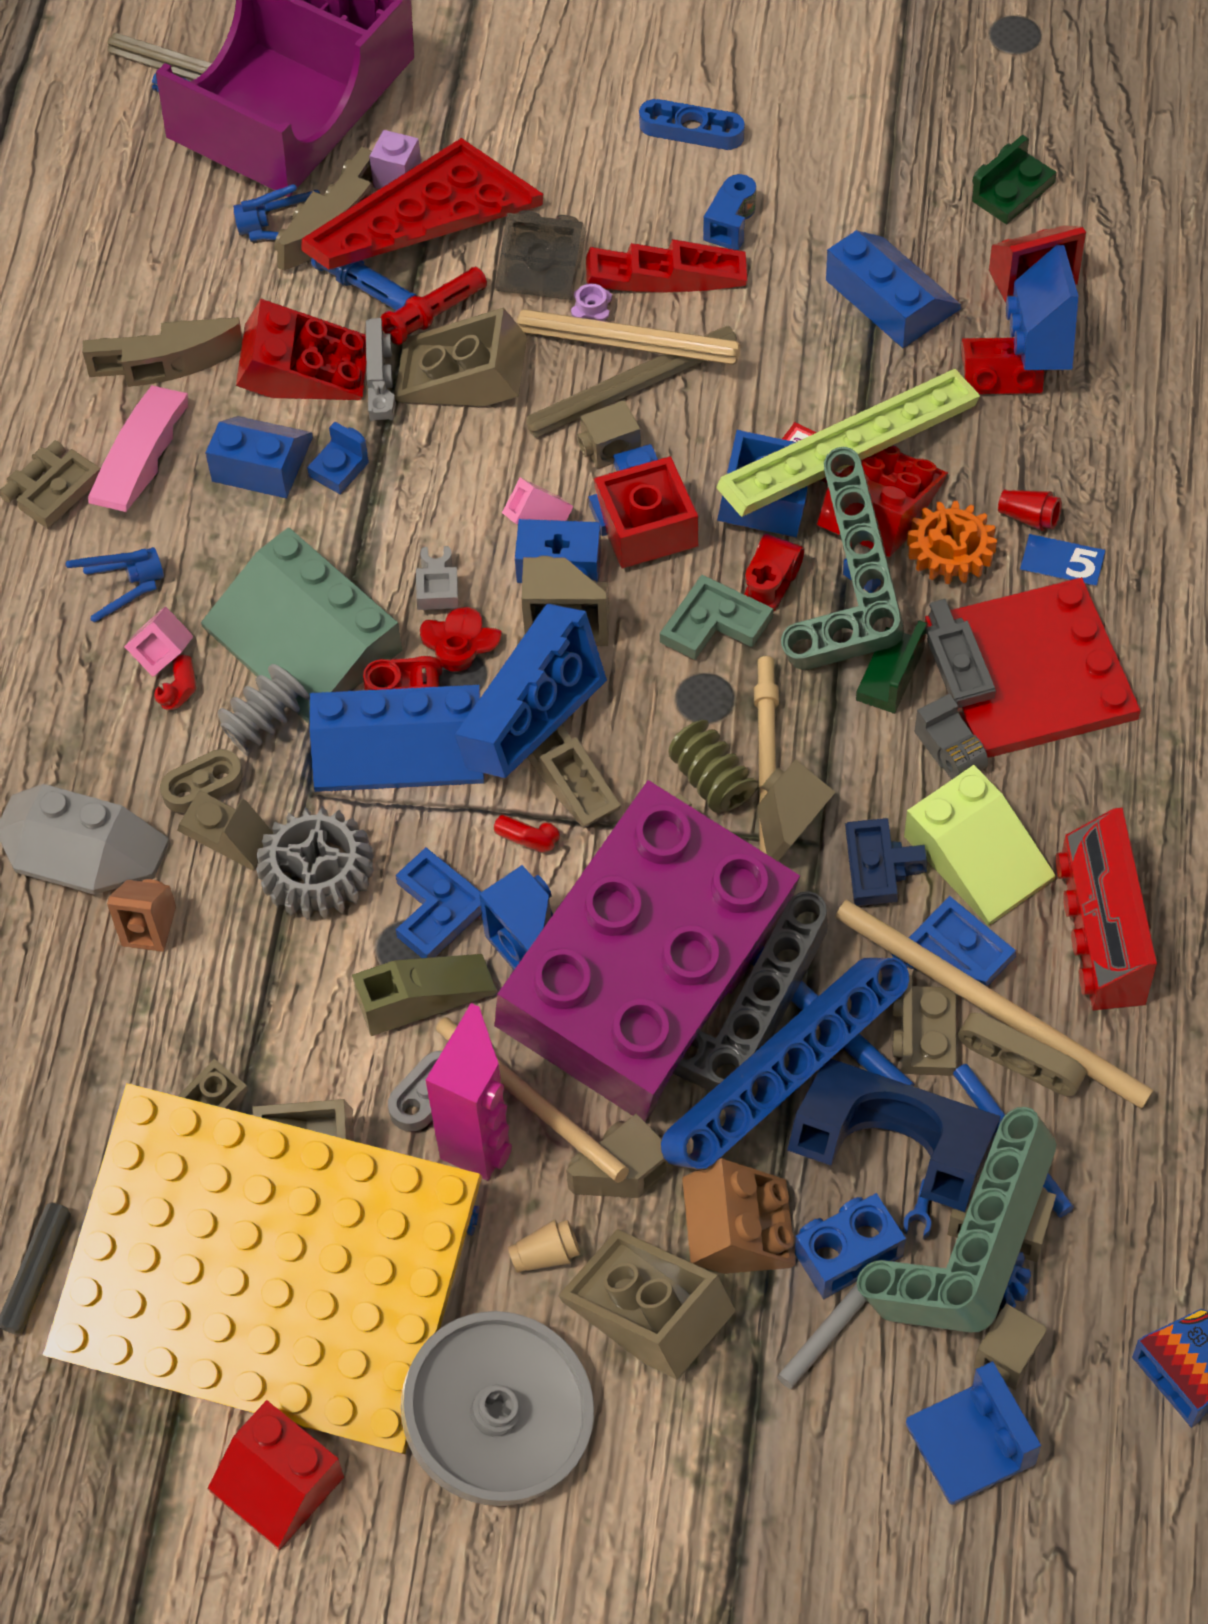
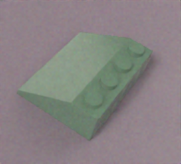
M289 527L255 553L201 621L202 627L255 676L263 675L272 680L268 667L271 664H276L292 674L304 687L309 696L310 693L352 691L364 682V669L369 663L379 659L391 660L403 651L398 622ZM298 696L296 699L301 710L297 714L310 725V701Z

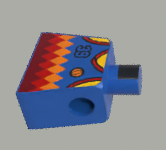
M1199 1309L1140 1338L1137 1341L1132 1356L1134 1361L1191 1428L1208 1413V1311Z

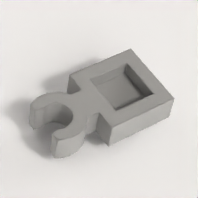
M444 546V555L437 559L429 557L428 547L421 549L422 568H416L417 610L458 608L457 567H452V555L449 546Z

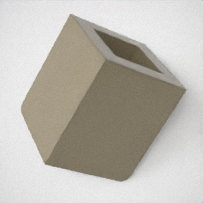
M1006 1303L977 1349L974 1366L979 1368L993 1361L1006 1385L1016 1391L1025 1376L1029 1360L1046 1334V1327Z

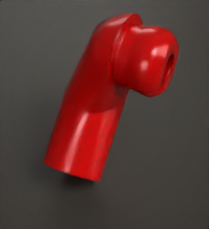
M504 814L500 815L494 823L496 835L540 853L553 850L555 848L554 843L560 839L559 830L551 823H542L538 829Z

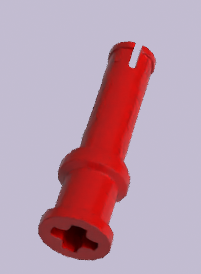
M476 266L471 267L468 271L443 284L424 297H410L406 300L405 306L394 312L387 311L381 315L384 333L391 334V340L394 344L400 345L404 343L409 334L418 329L425 330L429 328L434 321V317L481 289H485L487 287L486 276L480 268Z

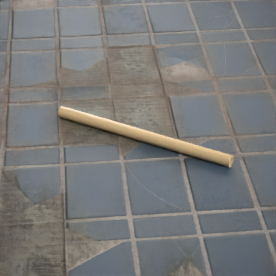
M846 899L837 911L835 918L1007 1026L1077 1060L1085 1068L1087 1076L1140 1109L1145 1106L1153 1093V1089Z

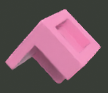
M520 477L502 514L515 524H518L519 519L566 521L574 506L562 497Z
M165 606L144 624L124 647L154 677L184 650L193 638V635Z

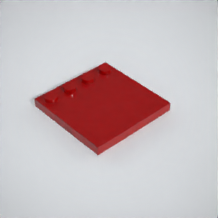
M1082 577L950 610L954 620L962 618L964 621H968L995 686L996 693L994 699L958 708L962 720L971 733L981 741L988 758L1139 720L1141 710ZM925 616L927 627L932 626L929 616Z

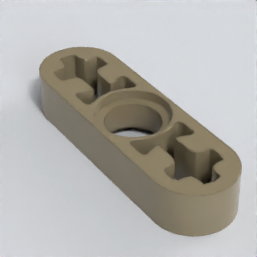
M976 1012L970 1013L958 1032L960 1041L970 1050L1061 1095H1075L1086 1076L1085 1068L1077 1060L987 1015Z

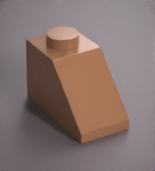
M145 879L142 882L126 880L109 896L107 902L121 945L164 952L176 910L170 885H165L153 879Z

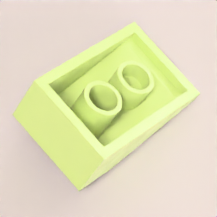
M972 765L907 810L904 837L912 846L925 845L927 862L988 926L1055 880V873L1003 794L975 765Z

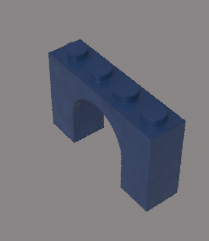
M830 1059L820 1068L796 1113L787 1151L831 1166L843 1141L851 1133L868 1128L888 1129L899 1132L921 1144L931 1157L920 1197L965 1212L983 1171L1001 1116Z

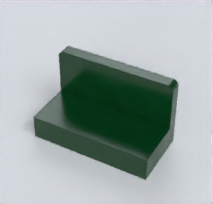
M919 620L912 635L904 633L902 640L897 645L874 652L856 691V701L894 714L896 713L924 651L927 622Z

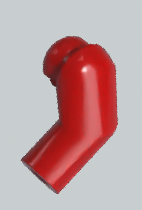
M179 655L172 660L175 680L171 684L163 683V689L158 686L155 690L154 698L163 709L175 710L180 708L196 691L193 660L188 655Z

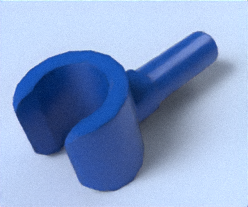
M925 1179L922 1180L914 1210L905 1216L903 1222V1232L906 1236L908 1225L912 1221L918 1220L923 1222L926 1227L923 1240L928 1238L931 1232V1219L927 1214L929 1200L920 1197Z

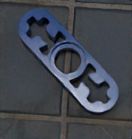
M661 99L648 100L639 108V127L648 136L723 150L735 149L744 141V120L740 115L733 112ZM688 120H696L701 123L699 127L694 129L686 128L682 124Z

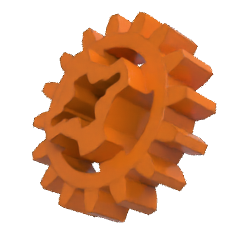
M954 501L951 508L947 509L942 502H937L935 512L926 507L923 508L921 519L913 518L911 530L908 531L907 546H909L908 557L911 560L917 559L916 570L919 572L928 568L930 570L929 579L934 580L940 574L944 576L946 584L951 583L953 576H958L962 583H967L968 573L970 572L977 577L982 576L983 566L990 567L992 565L993 554L996 552L997 539L994 538L995 526L986 525L988 515L986 513L978 516L973 515V505H969L965 510L959 509L958 501Z

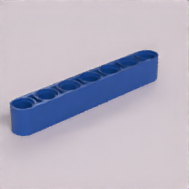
M863 958L854 964L665 1132L661 1141V1152L664 1159L674 1166L693 1169H706L713 1165L905 992L909 983V972L906 965L897 958ZM880 971L882 974L881 984H879L878 975ZM849 997H850V1000H851V1010H850V1012L848 1011V1008H847V1003H848ZM818 1025L820 1027L821 1032L819 1040H817L816 1038V1029ZM786 1053H788L789 1055V1065L787 1069L784 1065V1058ZM756 1080L758 1091L756 1096L754 1097L752 1094L753 1083ZM724 1109L726 1119L724 1125L721 1126L720 1114ZM692 1138L693 1150L692 1153L688 1155L687 1143L689 1139Z

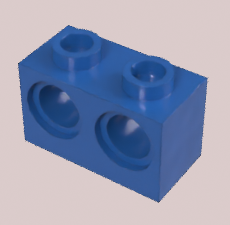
M875 1193L866 1199L857 1197L848 1201L840 1208L838 1214L825 1221L822 1218H818L804 1225L800 1229L799 1234L796 1235L795 1255L824 1300L857 1282L861 1270L868 1264L880 1260L894 1262L904 1257L906 1237L878 1194ZM863 1226H870L875 1228L879 1234L874 1237H864L856 1230ZM829 1247L836 1250L839 1255L833 1259H824L816 1251Z

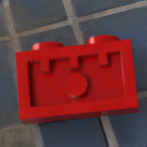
M962 338L961 355L964 366V379L978 394L1043 392L1044 370H1024L1021 355H1015L1014 338Z

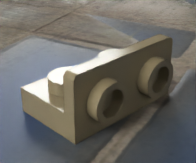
M909 975L907 989L892 1004L893 1017H901V1030H893L892 1057H901V1072L903 1074L954 1076L953 1072L956 1070V993L946 987L912 986V975Z

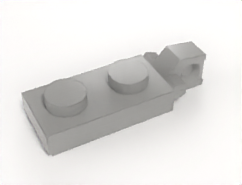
M381 318L366 320L368 412L370 421L393 420L396 407L395 395L386 389L393 388L392 365L385 364V358L392 357L391 334L383 333Z

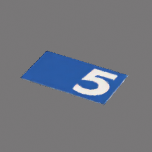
M1029 534L1020 570L1066 580L1082 577L1085 584L1097 586L1105 550Z

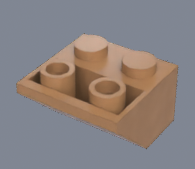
M723 1158L717 1160L706 1169H698L682 1177L691 1263L723 1274L787 1269L796 1266L786 1179Z

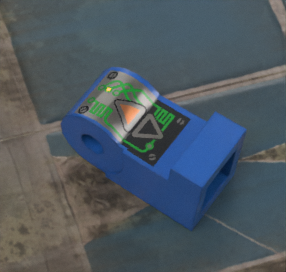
M737 174L728 177L724 181L704 215L703 241L728 249H740L744 242L745 220L750 218L756 209L757 186L751 177Z

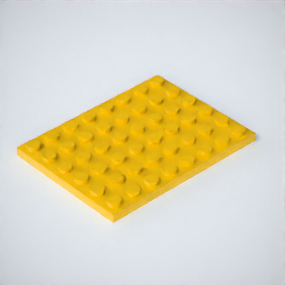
M126 1083L43 1355L255 1413L268 1400L299 1426L406 1454L408 1443L402 1426L400 1409L403 1383L421 1347L441 1327L482 1175Z

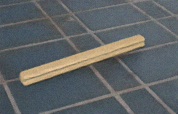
M527 309L521 310L517 317V324L524 333L731 365L736 364L740 356V344L733 340Z

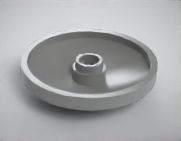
M487 1311L473 1313L460 1317L440 1328L424 1343L415 1356L406 1374L401 1394L400 1409L404 1434L420 1466L436 1483L450 1493L465 1500L484 1505L507 1506L520 1504L536 1499L555 1488L577 1465L587 1447L592 1432L594 1420L593 1394L586 1371L575 1352L558 1334L544 1324L526 1316L510 1312Z

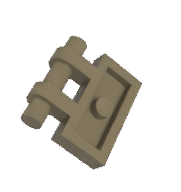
M54 440L47 448L41 447L32 455L33 460L21 471L15 470L7 477L8 483L0 489V496L7 503H10L17 495H20L16 499L19 509L47 529L92 489L101 469L73 449L60 459L59 457L66 450L57 440ZM45 472V474L42 475L36 482L34 481L38 476Z

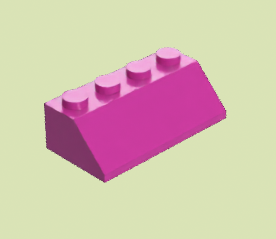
M471 1003L425 1081L440 1159L461 1169L479 1173L482 1175V1179L488 1181L495 1168L502 1169L506 1164L512 1150V1144L509 1143L508 1137L509 1125L506 1122L507 1105L504 1104L503 1099L504 1085L501 1084L499 1063L480 1007Z

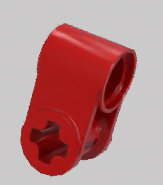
M764 534L745 573V580L748 586L744 595L773 608V611H775L779 607L791 581L796 578L800 570L805 547L769 534Z
M431 656L375 660L364 669V690L440 687L439 676L443 671L442 663L437 658ZM423 668L426 669V673H422ZM387 685L388 687H383V688H382V687H378V686Z

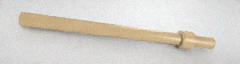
M763 656L758 659V684L754 687V706L758 708L759 803L768 793L762 788V785L776 770L775 708L779 705V687L775 684L774 659L769 656ZM759 818L760 850L767 854Z
M445 1017L438 1022L436 1031L449 1041L458 1025L448 1017ZM497 1059L501 1084L504 1085L508 1092L616 1183L623 1181L629 1173L627 1166Z

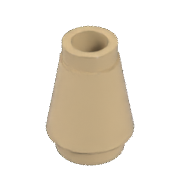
M554 1219L519 1240L516 1244L508 1246L509 1254L517 1273L525 1270L529 1271L570 1264L571 1258L581 1255L568 1219L559 1223Z

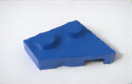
M951 896L909 937L987 987L1016 958V950ZM892 954V958H897L901 960L900 958ZM901 960L907 968L917 970L913 966Z

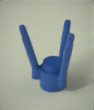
M292 184L258 198L241 201V204L234 205V215L239 235L249 234L250 242L262 239L276 240L279 232L262 231V227L269 226L267 212L304 202L313 191L279 199L297 190V186Z
M155 547L129 553L68 560L65 563L67 568L84 567L83 573L86 575L125 568L130 583L138 582L140 584L91 615L90 619L92 622H97L144 593L157 590L155 580L164 578L161 562Z

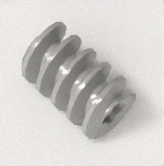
M271 664L268 667L272 680L263 675L256 677L255 681L259 691L250 686L243 688L246 702L238 697H233L230 700L234 713L225 708H220L217 712L221 728L246 756L250 755L245 743L247 740L259 746L263 743L258 732L260 729L272 735L275 733L271 719L276 718L283 723L288 721L284 712L286 706L298 713L301 709L296 698L301 696L310 701L309 694L297 679L287 670L276 664Z

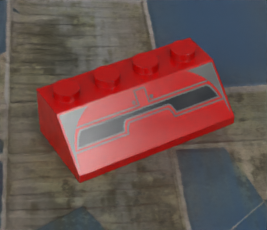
M1123 807L1113 808L1066 834L1062 852L1056 853L1057 874L1059 879H1066L1068 889L1063 894L1065 913L1067 917L1073 916L1076 928L1072 929L1071 932L1072 948L1075 956L1081 955L1084 967L1080 968L1079 971L1080 987L1083 995L1089 994L1093 1011L1146 1005L1157 965Z

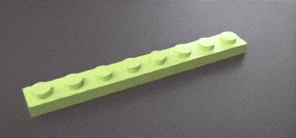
M953 369L722 476L716 488L738 514L743 517L825 478L824 460L831 450L837 447H848L857 452L860 460H863L974 407L980 395L956 369ZM843 465L839 467L837 471H840L850 465Z

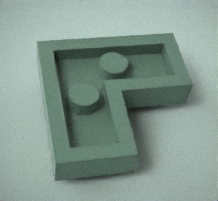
M701 575L660 632V643L694 660L697 659L716 630L753 647L773 619V608Z

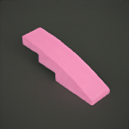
M153 385L150 386L132 411L111 447L88 496L89 504L127 512L158 473V458L173 440V425L188 408V393Z

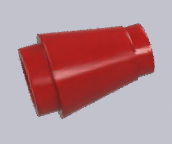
M1004 489L998 502L999 513L1040 531H1043L1045 528L1054 529L1056 527L1062 507L1061 498L1053 496L1052 491H1010Z

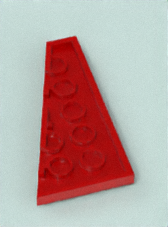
M460 138L303 237L301 250L325 268L331 270L542 206L544 194L469 142Z

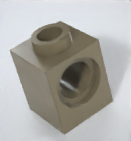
M625 400L580 416L581 433L577 434L578 445L585 457L590 455L597 469L613 464V455L641 447L640 427Z

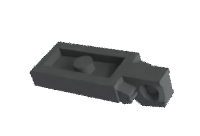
M946 599L929 603L931 610L928 616L932 626L926 629L927 642L948 694L950 693L958 708L994 699L996 693L995 686L968 621H964L962 618L954 620Z

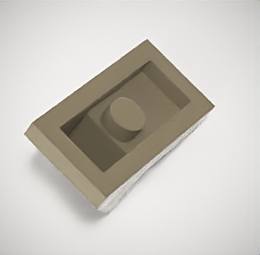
M201 790L197 792L177 829L182 834L254 871L258 864V849L263 848V834H273L272 830L246 800L241 798L236 809Z

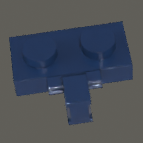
M888 818L845 823L853 901L855 905L898 902L896 882L906 880V876L927 873L925 845L902 847V842L891 841Z

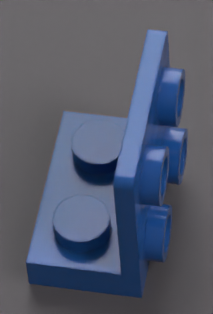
M993 1361L976 1369L971 1387L906 1419V1427L948 1503L951 1505L1036 1465L1041 1449L1039 1440Z

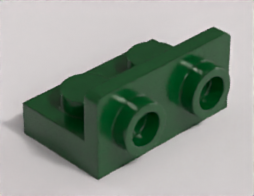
M1021 135L1012 144H1006L996 158L989 164H983L978 168L972 179L974 184L972 202L1006 225L1056 181L1057 172L1028 154L1029 138Z

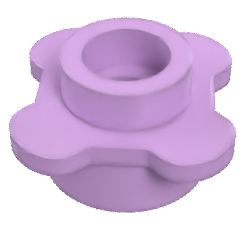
M586 284L574 292L576 304L571 309L572 316L604 321L609 317L607 305L612 300V295L608 290L597 284Z

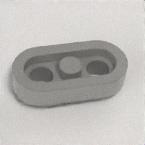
M435 1051L426 1055L391 1092L388 1099L389 1115L394 1125L399 1129L417 1131L426 1127L433 1120L425 1080L442 1051ZM415 1106L420 1109L414 1115L404 1113L408 1107Z

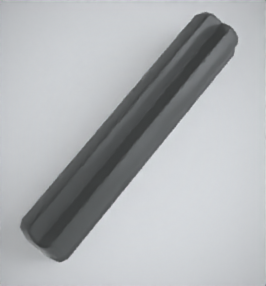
M53 1202L45 1206L0 1313V1329L16 1335L24 1331L71 1217L67 1207Z

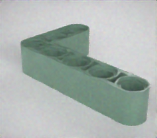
M837 447L831 450L824 460V471L858 606L797 622L786 628L781 637V646L790 664L801 670L813 669L891 648L897 645L904 635V624L865 471L857 452L848 447ZM843 465L855 467L854 471L847 477L835 476L837 469ZM852 503L864 505L863 510L857 515L850 516L844 513L845 509ZM862 541L874 543L873 548L866 554L854 552L855 546ZM872 579L884 581L883 587L875 593L863 590L865 584ZM888 617L894 620L893 626L885 632H878L873 629L878 619ZM848 628L853 631L852 637L844 643L833 641V636L838 630ZM801 639L812 641V646L807 652L802 654L792 652L793 646L797 641Z
M1017 1107L1009 1111L1000 1122L946 1268L880 1260L868 1264L861 1270L857 1278L858 1291L883 1319L892 1322L970 1333L980 1332L993 1323L1057 1147L1055 1137L1032 1108Z

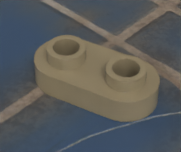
M218 749L171 770L163 777L160 783L164 804L174 812L186 813L199 790L216 799L232 792L241 784L243 779L241 762L232 751ZM219 774H228L226 777H223L221 779L216 778ZM182 792H190L186 796L178 797Z

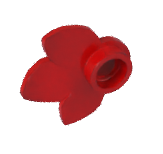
M471 607L454 609L447 615L445 621L425 620L420 627V638L423 645L435 650L436 658L441 661L442 667L449 671H462L469 668L477 654L494 650L499 645L502 637V631L499 629L482 628L480 613Z

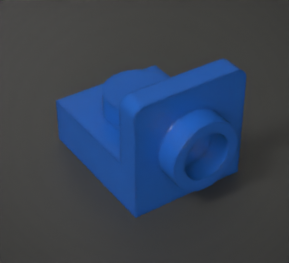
M334 422L329 427L331 441L308 465L307 471L310 478L341 494L367 466L369 459L366 440L362 434L354 428H346Z

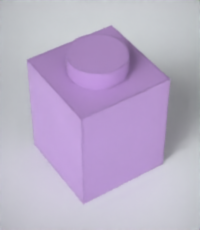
M387 130L382 131L369 156L374 188L381 189L421 163L418 138Z

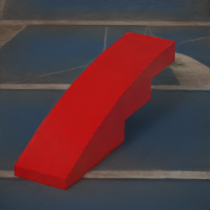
M672 239L668 249L631 243L627 253L590 247L586 255L587 284H597L605 289L638 292H692L745 286L748 281L746 252Z

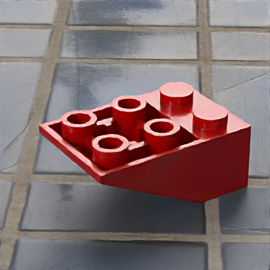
M260 299L244 326L236 386L270 398L361 400L367 363L366 334Z
M894 445L861 460L885 553L888 557L905 543L908 538V531L911 530L913 518H921L922 509L929 506L948 472L936 468L933 462L926 459H915L900 452V449ZM848 466L837 477L849 476L855 467ZM828 487L817 525L840 535ZM852 503L845 509L844 513L850 516L857 515L863 510L864 505ZM862 541L859 543L870 549H872L874 546V543L871 541Z

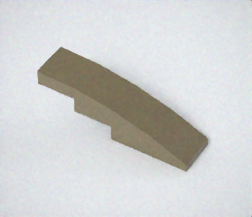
M563 724L527 757L545 783L583 829L621 808L620 803L577 737L572 739Z

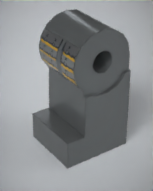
M950 693L917 710L914 732L938 765L946 771L951 779L972 765H975L980 771L987 768V753L981 741L971 733L958 714V705Z

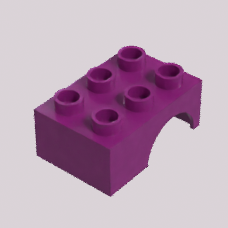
M236 0L233 21L224 45L215 60L203 74L189 82L173 74L171 66L166 63L156 71L166 138L273 190H278L292 184L298 188L414 59L411 0Z
M647 780L498 992L494 1026L632 1116L637 1114L646 1123L672 1074L708 1018L728 993H733L770 938L785 907L794 895L800 875Z

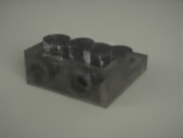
M529 210L519 211L518 214L507 213L495 283L496 290L572 300L577 269H580L586 236L583 222L569 215H557L556 219L541 217L539 213Z

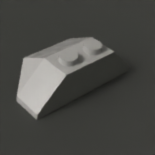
M46 784L13 794L0 819V842L16 873L94 895L117 889L126 880L138 881L141 879L143 881L145 879H153L170 844L168 837L122 805Z

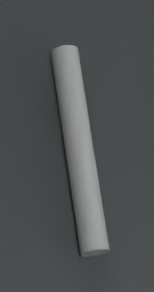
M857 1283L779 1373L777 1378L784 1386L789 1389L795 1386L867 1301L858 1291Z

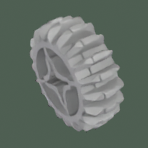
M323 806L317 815H311V812L305 807L302 817L296 818L288 812L286 825L274 822L272 827L273 834H263V848L258 849L257 852L259 864H257L256 870L258 878L262 881L263 892L267 896L271 895L272 903L277 908L285 905L286 911L290 916L301 909L303 916L307 920L313 911H319L320 915L326 919L328 909L335 907L337 911L343 913L345 900L357 904L359 899L358 891H367L369 885L368 877H371L374 871L372 863L374 855L372 847L368 844V835L364 830H359L358 823L354 818L345 821L344 814L340 810L329 817L328 811ZM326 842L341 847L346 853L339 852V848L329 847L326 845ZM283 872L291 873L292 877L303 879L304 884L293 881Z

